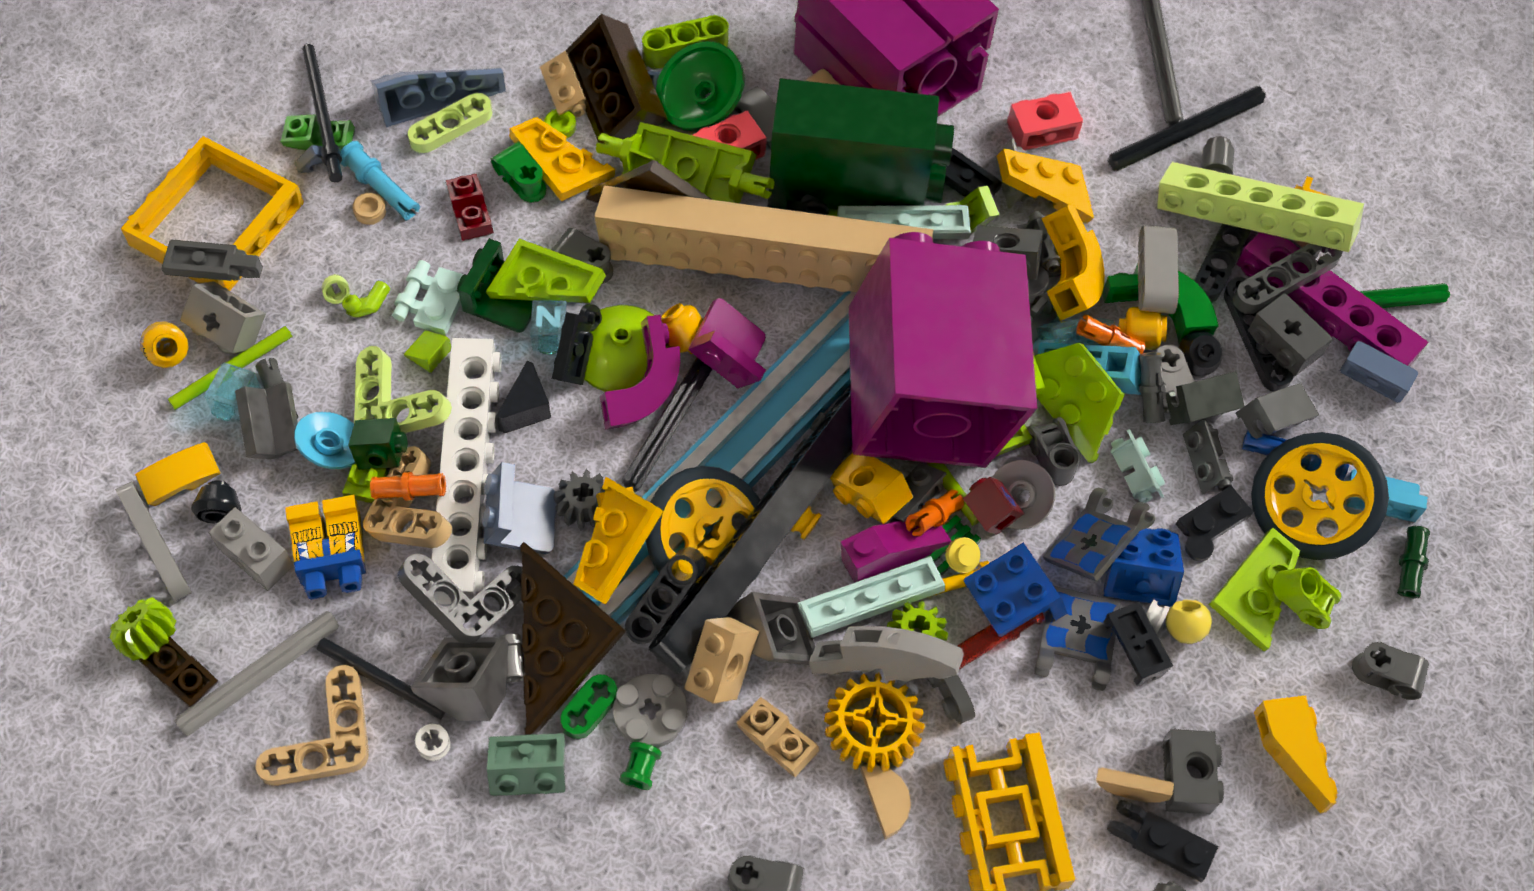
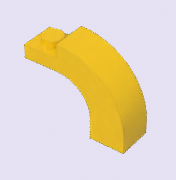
M1073 203L1041 218L1058 256L1061 258L1060 280L1057 285L1046 291L1060 321L1095 305L1102 295L1105 281L1103 257L1093 229L1088 232L1086 231Z

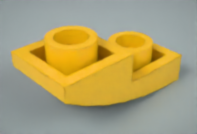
M203 442L172 454L139 471L135 476L148 505L157 506L184 489H196L219 475L220 470L208 444Z

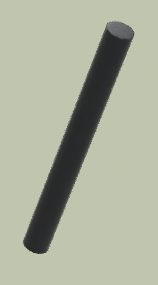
M325 637L318 643L317 651L342 665L353 667L358 674L439 720L445 715L444 711L414 694L411 686Z

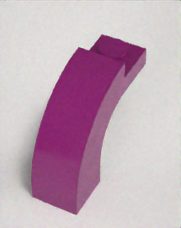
M661 315L647 316L641 322L647 354V367L641 381L631 388L607 391L599 396L605 430L628 426L644 419L665 402L676 384L680 370V346L666 348V344L669 343V331L667 324L662 323Z

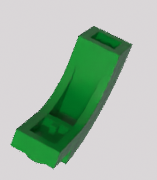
M1138 263L1133 274L1117 273L1107 277L1102 292L1104 303L1138 301ZM1178 271L1179 295L1177 308L1174 314L1167 313L1174 323L1178 343L1187 334L1194 331H1205L1214 336L1219 325L1209 297L1194 280Z

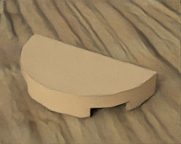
M875 765L873 772H868L867 766H861L862 777L884 839L886 840L897 834L908 819L911 807L909 789L903 779L891 769L883 772L881 766Z
M1102 767L1098 768L1096 777L1098 785L1107 792L1140 802L1160 803L1168 801L1173 794L1174 783L1170 781Z

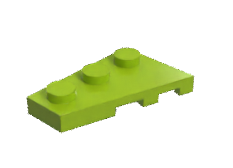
M519 238L486 293L493 299L590 303L606 275L601 268Z
M1274 528L1267 531L1208 604L1264 652L1270 648L1274 624L1278 621L1282 610L1280 608L1282 601L1277 598L1273 590L1274 577L1281 570L1295 569L1300 553L1298 548Z

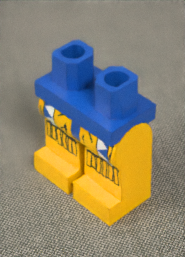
M355 495L322 500L328 538H326L324 516L318 501L285 507L292 541L295 573L310 600L326 596V581L339 579L342 592L349 593L361 590L362 574H366L360 509Z

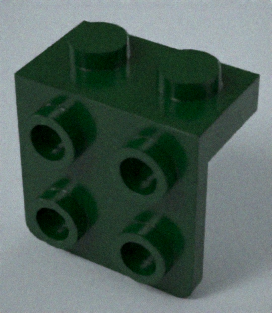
M489 238L483 249L479 248L475 253L473 266L467 275L464 274L459 280L457 292L460 296L462 310L504 328L521 333L527 328L541 301L493 299L488 296L486 291L505 262L501 242Z

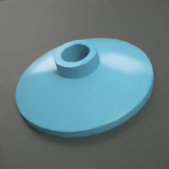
M314 412L306 415L298 422L294 431L295 445L308 461L327 469H344L355 464L348 446L354 427L350 420L331 412Z

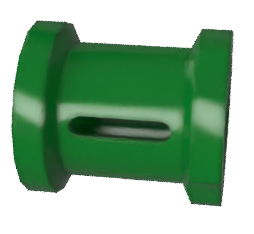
M631 742L629 746L631 755L626 770L622 772L619 780L627 786L650 790L653 783L650 780L656 760L661 759L662 751L646 743Z

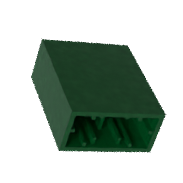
M780 78L772 129L769 178L774 180L773 190H768L772 194L768 198L767 207L785 210L787 200L793 201L797 194L814 195L826 204L828 208L837 211L838 206H924V202L941 203L946 165L949 166L951 159L954 125L937 123L939 96Z

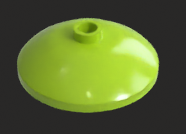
M631 305L605 307L600 309L602 315L601 323L595 330L589 331L593 335V342L584 380L604 392L631 388L641 381L647 367V354L641 322L647 316H653L654 314L643 308ZM618 336H626V337H627V338L624 339V340H618V339H616V337H618Z

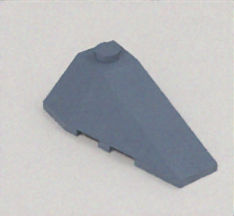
M502 68L401 71L371 80L375 100L386 127L436 113L474 93H481L489 97L506 92Z

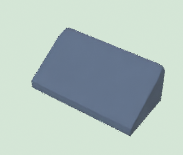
M1361 341L1356 342L1339 370L1341 371L1340 373L1397 403L1403 400L1418 376L1417 370Z

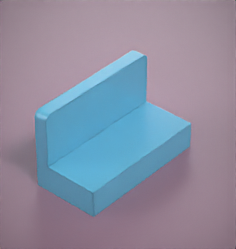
M1356 469L1351 471L1350 480L1356 476ZM1386 477L1389 493L1386 516L1416 522L1427 509L1428 497L1419 495L1420 486L1416 483ZM1358 497L1347 499V507L1364 510L1365 503L1362 499Z

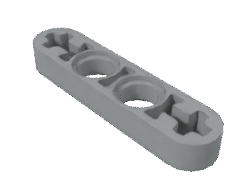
M131 481L115 489L173 600L176 602L191 594L192 592L176 561L171 556L172 554L157 529L134 483Z

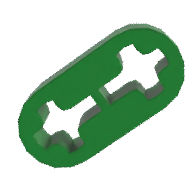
M600 674L591 677L564 708L560 721L563 732L572 739L586 738L611 710L617 693L616 683L611 677ZM604 686H607L609 697L606 699L601 696L594 704H591L595 697L593 689L595 687L602 689ZM587 709L588 711L584 715L586 725L584 727L576 725L574 728H571V719L569 717L571 715L579 717Z

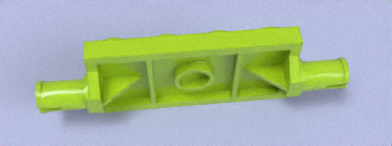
M640 122L636 134L624 140L602 133L598 140L605 141V143H596L597 153L620 159L623 164L622 174L655 160L713 200L740 204L744 192L768 199L772 192L766 191V188L772 190L774 188L773 178L751 174L757 156L753 151Z

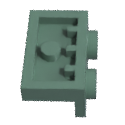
M564 733L489 737L487 777L491 796L565 792Z

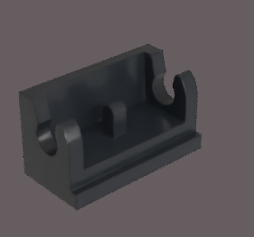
M1139 601L1106 615L1103 623L1106 629L1112 627L1137 674L1133 679L1137 687L1149 679L1154 681L1162 677L1174 666Z

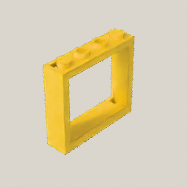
M202 136L192 149H188L186 155L176 167L169 170L160 185L147 195L144 203L136 212L128 217V221L121 227V230L129 246L163 264L167 246L149 236L211 165L273 196L233 243L237 249L245 251L246 255L260 256L304 204L297 184ZM188 277L199 284L214 281L229 291L239 281Z

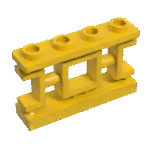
M1040 732L1025 734L1023 739L1017 740V738L1009 739L1006 745L1009 758L977 762L973 745H967L960 749V746L951 747L948 759H944V772L947 781H953L956 795H952L951 798L955 818L962 819L964 832H960L959 837L963 855H969L972 869L968 870L970 890L1006 891L1004 878L1035 873L1040 891H1048L1053 888L1054 891L1069 889L1076 879ZM1022 758L1032 800L1028 785L1007 788L1004 772L1019 770L1022 765ZM964 763L968 778L988 774L992 790L975 794L973 798L975 809L973 808ZM1019 800L1026 831L994 836L987 804ZM1039 826L1047 863L1046 859L1024 862L1021 845L1037 842L1040 837ZM980 835L982 836L984 850L1006 848L1009 865L992 868L990 872L992 884H990Z

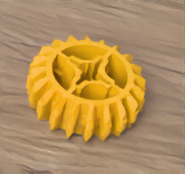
M863 673L860 675L859 685L850 678L846 682L847 690L841 687L835 690L837 699H829L827 708L830 712L825 713L824 722L829 724L825 728V736L834 738L830 744L832 750L844 748L839 757L841 762L846 761L852 756L854 757L852 764L854 770L860 767L862 761L867 763L868 772H873L875 763H879L882 771L886 772L889 769V760L894 766L899 768L903 763L902 756L908 759L913 757L914 750L912 747L920 746L922 738L918 734L923 733L925 724L918 721L923 716V710L921 708H913L917 704V696L905 697L908 691L907 684L897 689L894 687L896 680L883 683L881 682V674L877 673L875 674L874 681L869 682L868 677ZM870 698L868 707L859 710L854 709V713L846 712L855 702ZM883 700L891 704L899 712L901 718H898V714L887 711L883 706ZM874 709H876L875 718H877V724H879V727L876 728L875 736L872 735L873 727L869 720L872 718ZM846 727H851V731L862 734L866 745L855 740ZM895 732L903 733L896 742L885 747H878L881 737L885 735L894 736Z

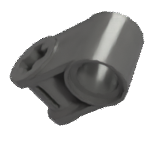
M568 228L552 248V251L603 269L606 277L602 284L608 282L614 274V269L610 262L611 252L609 248L575 228Z
M1058 417L1054 418L1050 424L1040 427L1028 426L1027 429L1032 437L1029 443L1031 451L1036 456L1040 466L1049 473L1054 485L1064 486L1071 483L1080 461V454L1069 434L1065 421ZM1057 463H1063L1067 467L1059 466Z
M1374 642L1368 645L1363 653L1358 654L1354 658L1352 670L1354 675L1362 682L1387 690L1396 696L1400 693L1402 694L1401 698L1407 700H1418L1422 697L1429 662L1424 657L1407 653L1382 642Z
M744 855L732 863L728 875V886L730 891H800L804 868L790 862L771 861ZM743 870L750 871L751 880L749 884L741 883L742 876L740 875Z

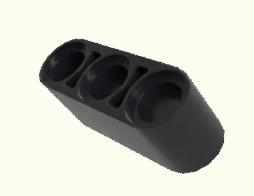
M693 547L683 548L666 563L625 623L626 634L631 641L637 644L651 642L683 602L705 569V558L699 550ZM678 561H688L692 565L693 574L683 573L679 568ZM659 588L666 589L671 593V603L665 602L660 598ZM639 617H645L651 622V631L645 630L640 626Z

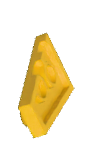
M538 117L511 127L509 130L511 140L514 143L520 142L530 156L541 166L544 181L560 201H564L615 177L616 169L607 163L602 165L593 159V154L585 148L581 150L566 141L567 136Z
M1003 149L997 155L1003 183L1033 198H1037L1040 195L1052 201L1053 208L1057 210L1073 203L1082 223H1089L1094 218L1081 165L1009 149Z
M605 477L602 487L605 490L601 507H596L593 520L596 521L591 540L585 543L573 585L605 605L663 513V510L608 477Z

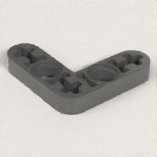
M412 554L408 556L398 571V578L402 586L454 639L464 644H471L477 641L521 601L522 567L518 565L506 568L471 600L426 555ZM419 568L423 572L422 575L413 576L411 571ZM516 579L520 585L507 594L504 589L510 582ZM432 580L434 583L427 591L424 587ZM434 592H445L451 599V605L441 606L434 599ZM484 597L495 598L500 604V611L494 612L487 609L484 605ZM476 614L480 619L473 627L468 630L465 629L463 624Z

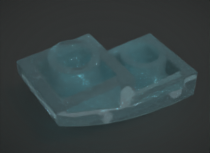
M1083 318L1056 321L1036 328L1040 340H1054V343H1061L1073 337L1074 340L1086 339L1087 343L1095 342L1076 333L1077 325ZM1094 318L1103 324L1115 325L1114 320Z

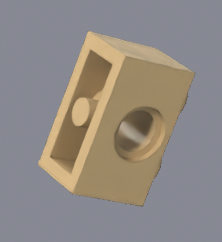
M731 617L706 620L684 689L713 704L737 700L759 631Z

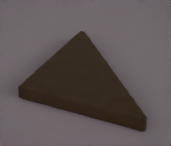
M655 160L589 189L585 198L586 200L599 203L604 186L713 200Z
M523 542L520 545V552L522 553L521 601L523 603L524 624H522V643L525 664L523 686L524 705L526 706V727L524 728L525 735H537L625 634L626 630L530 546Z

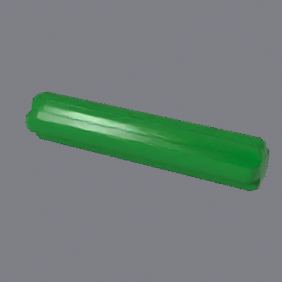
M1445 283L1359 291L1381 308L1444 303L1450 297L1448 285Z

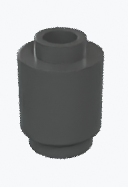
M1222 136L1208 139L1202 149L1201 168L1233 175L1235 150L1231 141Z

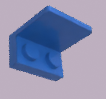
M1146 528L1139 531L1108 568L1104 583V596L1151 603L1154 599L1157 601V605L1171 607L1177 600L1184 575L1179 535L1162 528L1155 530Z
M1024 542L964 579L968 590L1000 637L1041 612L1044 613L1048 610L1055 621L1068 614L1061 596Z

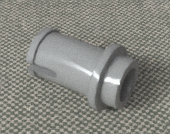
M503 635L501 637H506L508 641L506 683L523 681L525 673L521 635Z

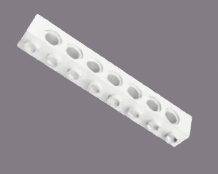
M452 338L447 399L451 402L452 409L448 419L444 421L440 473H443L446 478V493L444 496H437L436 512H439L452 525V533L442 546L433 548L432 561L471 600L484 589L485 584L484 571H479L480 559L486 560L487 544H484V538H482V520L486 508L484 506L486 495L484 486L488 475L487 465L488 463H494L495 456L494 443H489L490 433H496L497 413L492 412V402L499 401V382H494L495 372H501L502 356L501 352L495 351L493 339ZM476 374L482 375L481 377H479V378H477V379H470V378H469V377H471L472 375H476ZM472 404H478V405H479V406H478L477 408H475V409H467V407H468L469 405H472ZM467 435H477V437L472 440L463 439ZM464 466H475L470 471H461V468H463ZM462 497H472V500L467 503L457 502ZM462 528L470 530L463 536L454 535L457 530ZM457 561L468 562L467 565L461 569L451 568V566ZM432 580L429 583V589L434 583ZM434 592V599L438 604H451V599L445 592Z

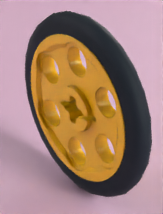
M1317 432L1290 438L1274 448L1261 462L1254 476L1251 498L1252 509L1257 523L1265 534L1271 528H1274L1300 550L1298 557L1326 560L1351 554L1368 543L1377 533L1386 516L1389 493L1387 479L1382 467L1370 451L1358 442L1342 435ZM1309 454L1317 455L1322 461L1321 466L1315 471L1305 470L1301 466V461L1305 456ZM1342 464H1350L1356 469L1357 473L1352 480L1342 481L1337 478L1335 474L1336 469ZM1282 477L1291 478L1295 482L1294 490L1289 494L1278 493L1274 488L1278 479ZM1310 486L1319 492L1326 489L1327 492L1325 494L1328 504L1326 502L1323 503L1319 499L1315 502L1311 501L1313 493ZM1350 497H1358L1364 501L1365 508L1359 514H1350L1344 509L1345 501ZM1289 510L1299 511L1303 515L1302 523L1297 527L1286 526L1282 521L1285 512ZM1324 520L1334 521L1338 526V531L1332 537H1322L1317 532L1318 524Z
M699 466L687 468L672 475L658 488L650 503L663 510L662 515L646 539L648 554L656 570L660 573L666 563L676 554L669 546V538L675 533L683 537L685 548L693 547L699 550L711 565L737 532L732 525V516L735 513H741L747 519L760 502L759 496L749 484L737 475L717 467ZM709 489L717 490L722 497L721 505L718 508L711 507L706 500V494ZM678 499H684L690 505L691 512L686 519L679 517L675 512V503ZM715 524L711 532L714 538L701 542L706 533L704 528ZM678 561L679 568L683 573L693 574L692 565L688 561Z

